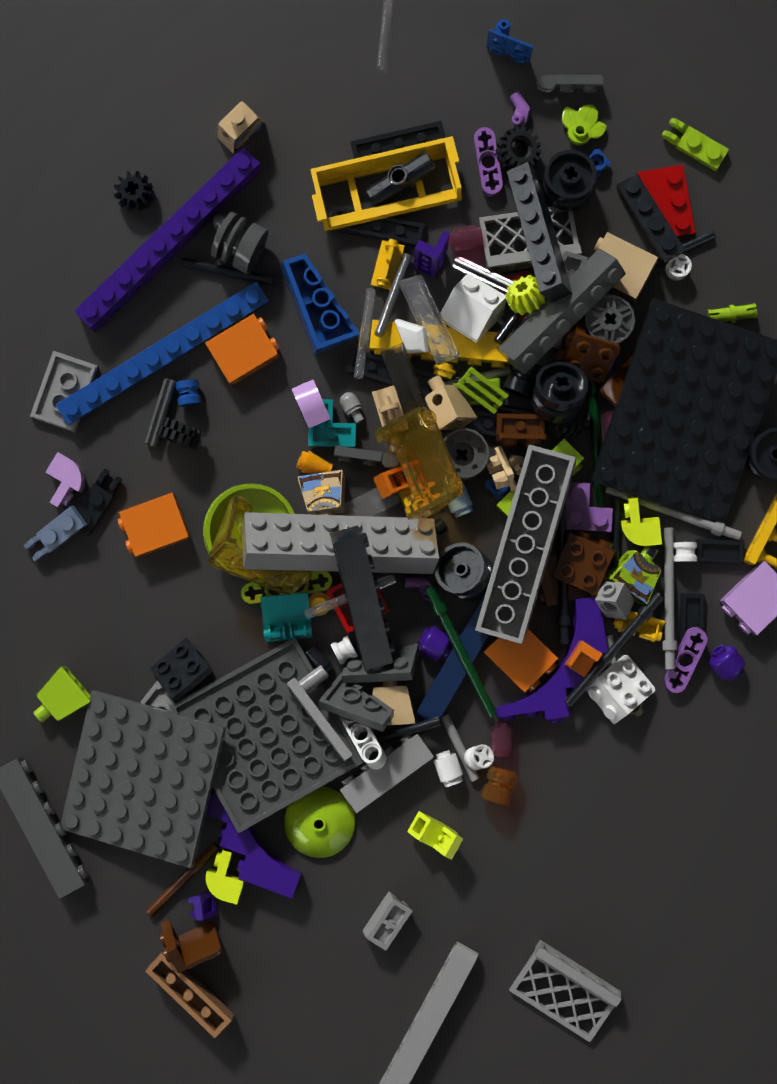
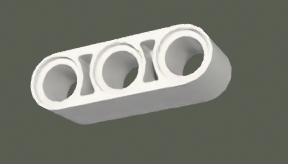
M339 716L357 751L368 767L371 769L382 768L386 763L387 757L372 728ZM362 732H368L364 740H358V736ZM372 752H379L375 760H369Z

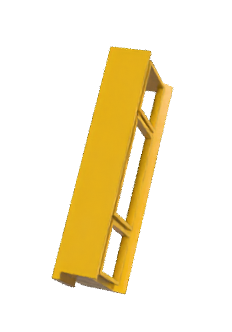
M453 136L310 169L316 192L315 195H312L317 220L318 222H323L324 231L327 232L461 201V184L455 165L459 163V158ZM425 151L432 161L445 158L453 189L426 195L421 179L415 183L419 197L362 210L355 183L356 178L386 172L395 165L403 166ZM348 181L355 212L328 218L320 187Z

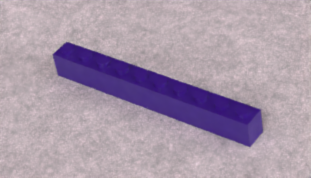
M243 146L80 304L74 312L96 332L210 222L215 214L219 213L262 171L260 163Z

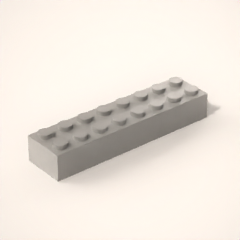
M529 444L475 631L524 644L577 462L576 457Z
M245 512L241 527L243 569L339 572L329 533L358 525L362 533L366 532L370 546L366 547L367 555L371 554L375 566L374 569H371V572L433 574L439 560L434 518Z

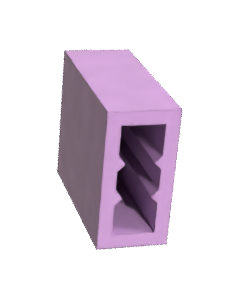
M765 561L758 563L720 600L723 604L722 610L729 617L732 618L734 616L740 622L738 626L747 635L750 633L758 635L777 617V573Z

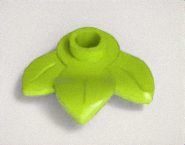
M592 104L584 105L578 111L567 106L562 113V124L568 129V138L574 145L580 146L587 143L589 139H598L606 131L607 125L597 121L598 111Z

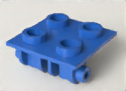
M499 20L494 31L489 29L486 47L491 52L498 55H509L518 63H530L534 46L509 37L511 24L508 20Z

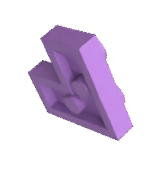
M570 483L565 501L566 530L612 532L613 508L589 507L590 483Z

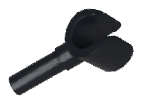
M419 511L415 515L418 518H428ZM441 518L434 522L437 534H442L448 528Z

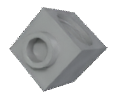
M608 581L603 582L595 599L605 617L627 619L635 601L625 583Z

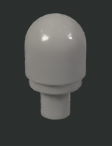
M344 393L340 398V406L348 417H353L356 424L364 421V418L360 413L362 405L354 393Z

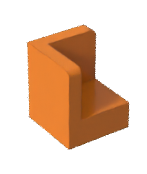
M580 640L564 665L585 677L594 662H598L602 653Z

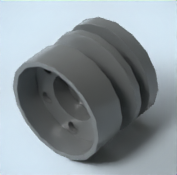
M230 212L215 234L211 248V257L219 259L222 255L221 261L227 263L234 256L233 268L249 274L265 247L269 229L257 223H252L245 230L247 219L241 217L238 220V214Z
M615 295L603 296L582 317L587 335L617 343L619 346L622 345L633 331L635 324L634 311L630 304L623 298ZM610 317H612L614 319L612 324L609 323L608 325H606V318L609 319Z
M468 428L455 429L447 434L437 446L435 453L436 466L441 474L449 480L458 482L467 481L479 474L487 465L489 458V448L484 437L477 431ZM456 451L458 453H465L464 460H456L458 455Z

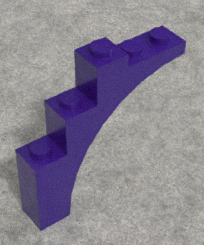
M597 596L573 600L574 624L572 637L559 666L544 684L529 695L512 703L496 706L497 718L502 717V721L514 720L518 714H525V717L539 716V711H543L545 720L550 719V723L564 722V717L570 716L568 704L564 702L567 698L565 688L569 687V691H573L584 677L564 665L580 640L601 653H606L608 650L602 611L595 601Z
M212 789L206 815L228 823L227 826L222 825L218 838L221 839V843L219 846L246 855V858L241 857L236 870L240 872L238 879L293 898L302 872L285 865L273 856L258 840L251 827L238 834L218 795Z

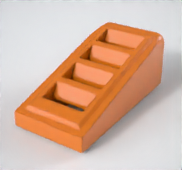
M418 460L374 477V482L382 499L427 481ZM409 468H411V470H412V472H413V475H414V477H415V479H416L415 481L413 480V478H412V476H411V473H410V471H409ZM401 472H403L404 477H405V479H406V481H407V484H406V482H405V480H404L403 475H402ZM393 475H394V477H395V479H396L397 484H398L399 487H397L396 482H395V480H394V478H393Z

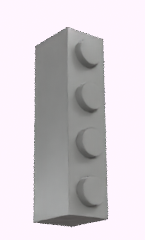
M418 733L402 737L399 740L401 744L394 749L392 746L385 749L384 752L387 759L382 768L371 769L365 764L361 767L363 772L356 777L351 774L341 782L343 786L340 787V791L356 813L434 758V755Z

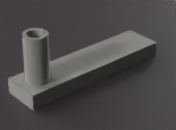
M320 665L300 681H297L294 677L287 683V687L345 762L352 756V753L307 695L310 690L329 677Z

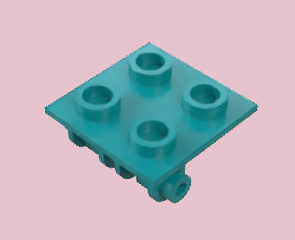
M308 592L260 597L265 642L290 640L294 637L296 639L312 638Z

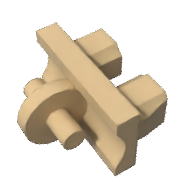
M395 385L373 391L372 395L384 433L407 427Z
M498 446L495 448L496 455L488 458V471L490 474L495 473L492 475V479L497 490L509 486L512 492L516 491L517 484L514 480V474L520 475L525 458L513 454L507 460L502 447Z

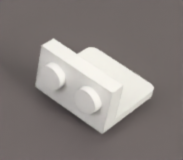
M623 655L601 673L586 691L590 698L602 709L605 716L613 724H616L653 694L655 687L628 655Z

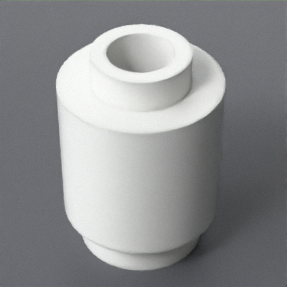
M450 750L436 754L437 759L433 760L440 782H443L445 787L462 782L461 776L463 773L456 753L451 754Z

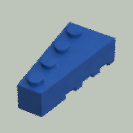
M304 253L284 260L281 269L314 355L357 340L361 333L353 325L345 310L339 305L332 291L323 282V278L307 255Z

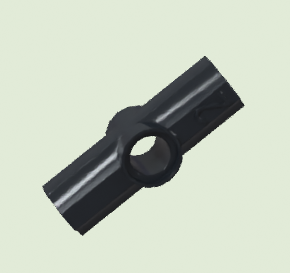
M425 151L403 166H393L387 176L366 190L377 207L399 193L406 194L414 188L415 183L437 169Z

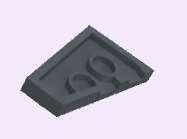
M413 644L394 649L395 653L391 654L393 663L365 671L360 658L348 660L345 662L341 675L343 683L412 680L420 653L418 650L419 645Z
M341 672L320 698L319 708L383 732L394 717V710L374 695L369 696L363 692L359 684L343 683Z

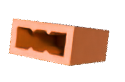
M254 314L205 342L231 386L279 358L277 351L280 350V347L274 337L269 339L265 331L268 328L261 317L257 319Z
M173 492L119 512L121 518L117 519L122 532L126 531L129 539L125 541L130 554L134 553L135 557L144 556L191 538L177 497Z
M529 629L524 644L497 637L483 651L523 692L527 690L532 692L540 684L538 679L544 673L550 674L557 666L555 661L558 658Z

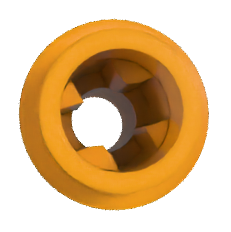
M302 451L296 468L301 470V473L318 474L331 472L333 464L311 451Z

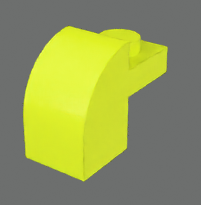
M629 496V503L624 504L625 518H630V520L621 521L623 533L632 543L640 546L661 545L659 517L640 519L638 496Z
M418 811L407 831L420 842L433 847L451 860L463 841V838L456 831Z
M224 848L222 853L217 852L214 866L218 867L217 870L212 868L207 870L206 884L216 898L237 905L245 881L238 879L239 876L227 873L233 851Z

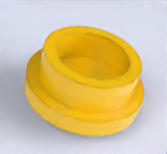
M442 361L439 362V365L434 364L433 369H435L433 374L440 375L443 379L451 380L456 371L452 369L453 365Z
M316 592L309 597V609L312 614L322 616L330 610L331 601L325 593Z

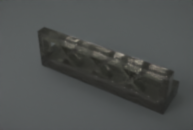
M400 343L381 351L380 353L416 440L427 435L430 437L437 435L439 429L427 405L424 392L404 344Z

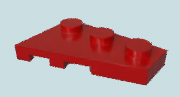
M683 164L637 172L636 174L639 175L676 236L679 238L694 235L696 232Z

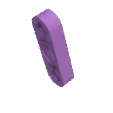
M483 127L478 129L474 135V147L482 192L489 197H494L501 192L503 181L500 163L497 160L498 154L495 153V149H497L495 134L490 128ZM482 134H485L486 138H491L488 140V150L484 151L483 141H478V139H481ZM486 156H490L494 159L495 165L491 168H486L482 165L481 160ZM493 173V182L498 183V185L495 186V190H491L490 187H486V185L489 183L488 174Z
M692 627L688 629L675 654V667L686 672V674L681 672L679 675L681 684H675L673 687L670 681L671 678L675 679L679 673L677 670H668L665 675L664 683L673 693L682 692L686 688L707 644V635L701 628ZM699 633L701 641L695 642L693 649L697 651L694 653L692 650L685 648V646L687 645L691 648L693 643L690 639L691 635L696 636ZM683 654H690L692 656L690 665H680L679 659Z

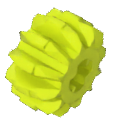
M528 275L526 278L521 276L520 280H513V285L507 287L506 301L514 313H520L521 316L526 312L531 314L535 309L540 310L539 305L546 303L545 297L540 293L536 277L533 278L532 275Z

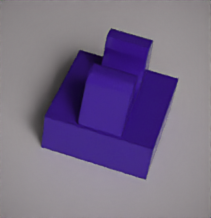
M210 891L188 899V903H193L194 911L190 912V916L195 917L196 921L218 915L215 896Z

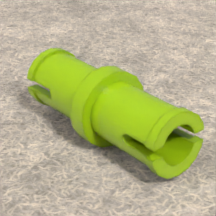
M755 303L742 306H734L732 304L728 305L727 308L708 309L707 315L723 322L730 321L732 324L736 323L737 320L757 318V309H755Z

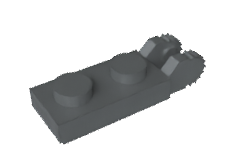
M541 75L536 83V89L542 93H550L553 89H560V92L564 93L574 92V89H583V92L594 93L597 92V89L602 88L603 76Z
M336 446L334 451V457H338V461L343 463H352V460L362 461L361 465L375 467L376 463H381L384 469H394L400 464L399 457L390 453Z

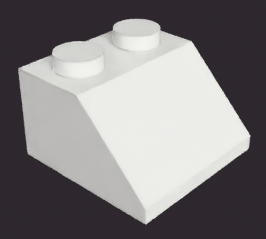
M467 273L453 288L438 316V320L477 343L504 315L506 296Z

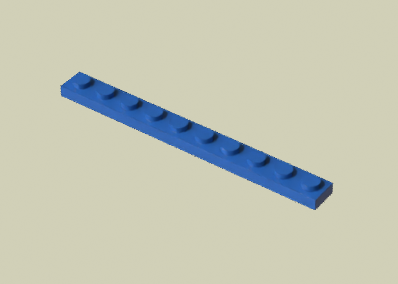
M256 281L55 405L66 423L71 425L265 306L269 301Z

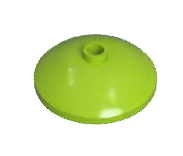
M322 786L288 805L284 816L285 833L292 846L302 854L314 858L330 857L344 849L352 838L355 828L353 808L343 794L333 788ZM316 820H321L323 822V827H315L314 822Z

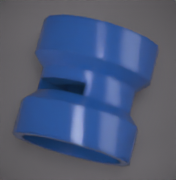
M190 379L175 383L176 390L180 396L178 398L179 407L202 404L201 396L198 394L199 380Z

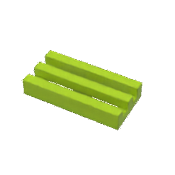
M473 367L468 369L457 384L460 389L493 414L497 412L498 407L509 396ZM471 374L499 393L500 397L496 398L470 378ZM467 381L495 402L493 406L466 387L464 383Z

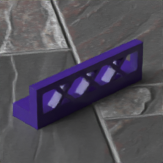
M444 230L435 247L419 240L415 247L414 269L435 279L447 256L450 233Z

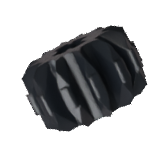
M127 171V178L124 179L122 176H118L121 184H114L113 187L117 190L114 197L115 199H120L118 204L121 207L126 205L128 211H131L134 205L140 211V204L143 203L145 206H148L149 202L146 198H153L154 195L150 192L153 189L152 183H147L149 178L146 175L141 177L139 171H136L133 176L130 171ZM136 187V194L131 195V188Z

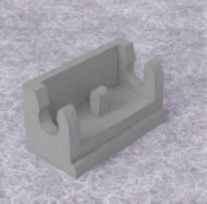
M388 891L362 930L366 939L386 951L413 910L407 903L401 902L394 894Z

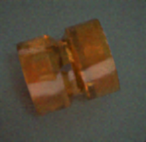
M490 765L486 776L489 781L483 785L480 797L500 805L510 806L513 796L511 788L516 787L519 774L502 767Z

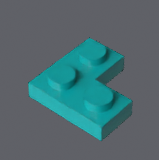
M322 399L330 420L309 428L308 446L356 448V423H333V399Z

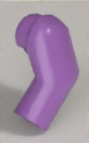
M517 91L510 96V100L516 107L514 116H512V123L522 127L528 121L530 107L521 93Z
M405 576V588H417L423 599L430 601L425 591L426 588L433 585L427 577Z

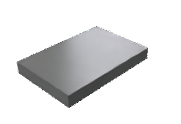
M53 351L30 417L76 433L80 419L68 425L55 404L93 382L99 366Z

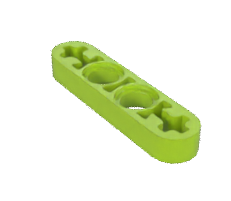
M312 571L251 582L242 588L241 596L249 604L261 603L260 597H263V594H257L255 599L251 600L250 596H246V592L249 591L251 586H253L254 590L262 589L260 584L265 583L266 595L273 596L269 592V586L273 582H278L282 586V592L279 595L322 592L331 587L332 576L327 571ZM319 574H323L326 578L328 577L329 582L325 583V587L321 588L320 584H313L314 590H309L307 576L312 575L311 580L318 579ZM301 578L305 581L303 591L297 592L292 588L294 579Z

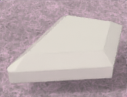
M401 319L395 320L407 353L429 352L425 327Z

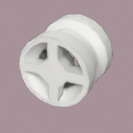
M684 254L667 262L665 268L667 276L676 281L684 279L691 270V260Z
M697 542L673 543V547L676 549L674 562H697V556L695 555Z
M348 636L343 637L339 643L334 642L331 644L341 665L346 662V659L358 656Z
M483 744L471 747L465 752V764L471 770L487 768L494 761L493 751L489 746Z

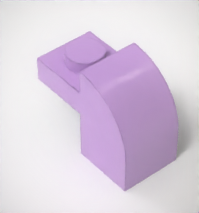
M314 380L292 388L308 428L330 420Z
M57 452L45 473L61 481L50 503L62 509L64 505L68 506L73 499V490L83 493L86 481L82 468L73 460Z

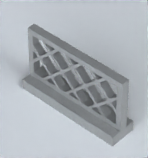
M548 207L550 214H552L553 225L560 229L556 235L557 240L563 232L572 237L573 244L563 245L558 241L561 254L565 250L581 255V246L578 242L573 211H562L555 207ZM518 212L479 217L486 269L496 274L533 269L528 247L521 252L511 248L517 239L527 245L525 237L521 235L523 232L522 227L516 232L507 226L511 220L518 219L520 221ZM557 213H568V221L564 226L553 219ZM496 223L501 228L495 235H492L486 231L485 224ZM503 230L514 236L508 245L498 239ZM494 242L504 248L500 255L490 256L489 248Z
M542 940L538 942L535 951L509 988L510 992L589 1042L596 1035L612 1009L617 1007L622 1000L619 989ZM537 959L545 964L547 972L533 974L531 966ZM561 974L566 978L567 985L553 987L551 976ZM548 977L550 988L537 990L534 979ZM531 980L534 991L523 992L517 987L521 981ZM581 987L586 990V998L573 1000L571 989ZM568 989L570 1001L557 1003L555 992ZM552 993L554 1004L543 1005L539 1002L538 995ZM602 1000L608 1004L604 1011L594 1013L591 1002ZM588 1002L591 1013L577 1016L575 1005ZM572 1005L574 1017L564 1018L559 1014L558 1008ZM592 1018L594 1026L587 1033L580 1028L578 1021Z

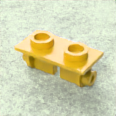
M389 239V241L382 240L371 281L372 286L391 289L405 245L398 244V241Z
M630 610L627 619L615 618L613 622L614 628L618 629V632H623L638 614ZM651 617L648 622L645 621L637 630V632H640L639 637L652 642H660L662 637L661 631L666 621Z

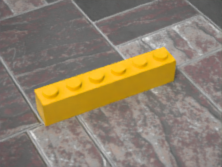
M372 320L369 349L377 356L387 357L388 353L397 354V357L402 359L420 356L423 361H435V358H440L450 364H458V360L468 361L467 364L471 366H481L482 363H489L492 368H505V365H510L498 349L501 345L494 340L499 332L488 331L475 343L450 327L416 324L426 328L429 352L407 353L395 322H388L384 336L380 338L374 334L379 320Z

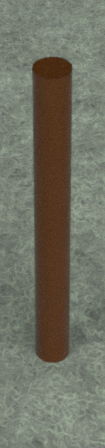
M212 843L195 860L194 867L187 868L146 910L147 914L153 917L219 850V847Z

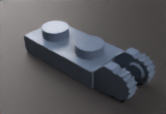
M74 505L70 506L37 532L35 537L26 542L24 548L26 550L32 549L40 541L43 543L45 548L36 552L32 557L36 562L48 553L54 552L83 529L87 523Z

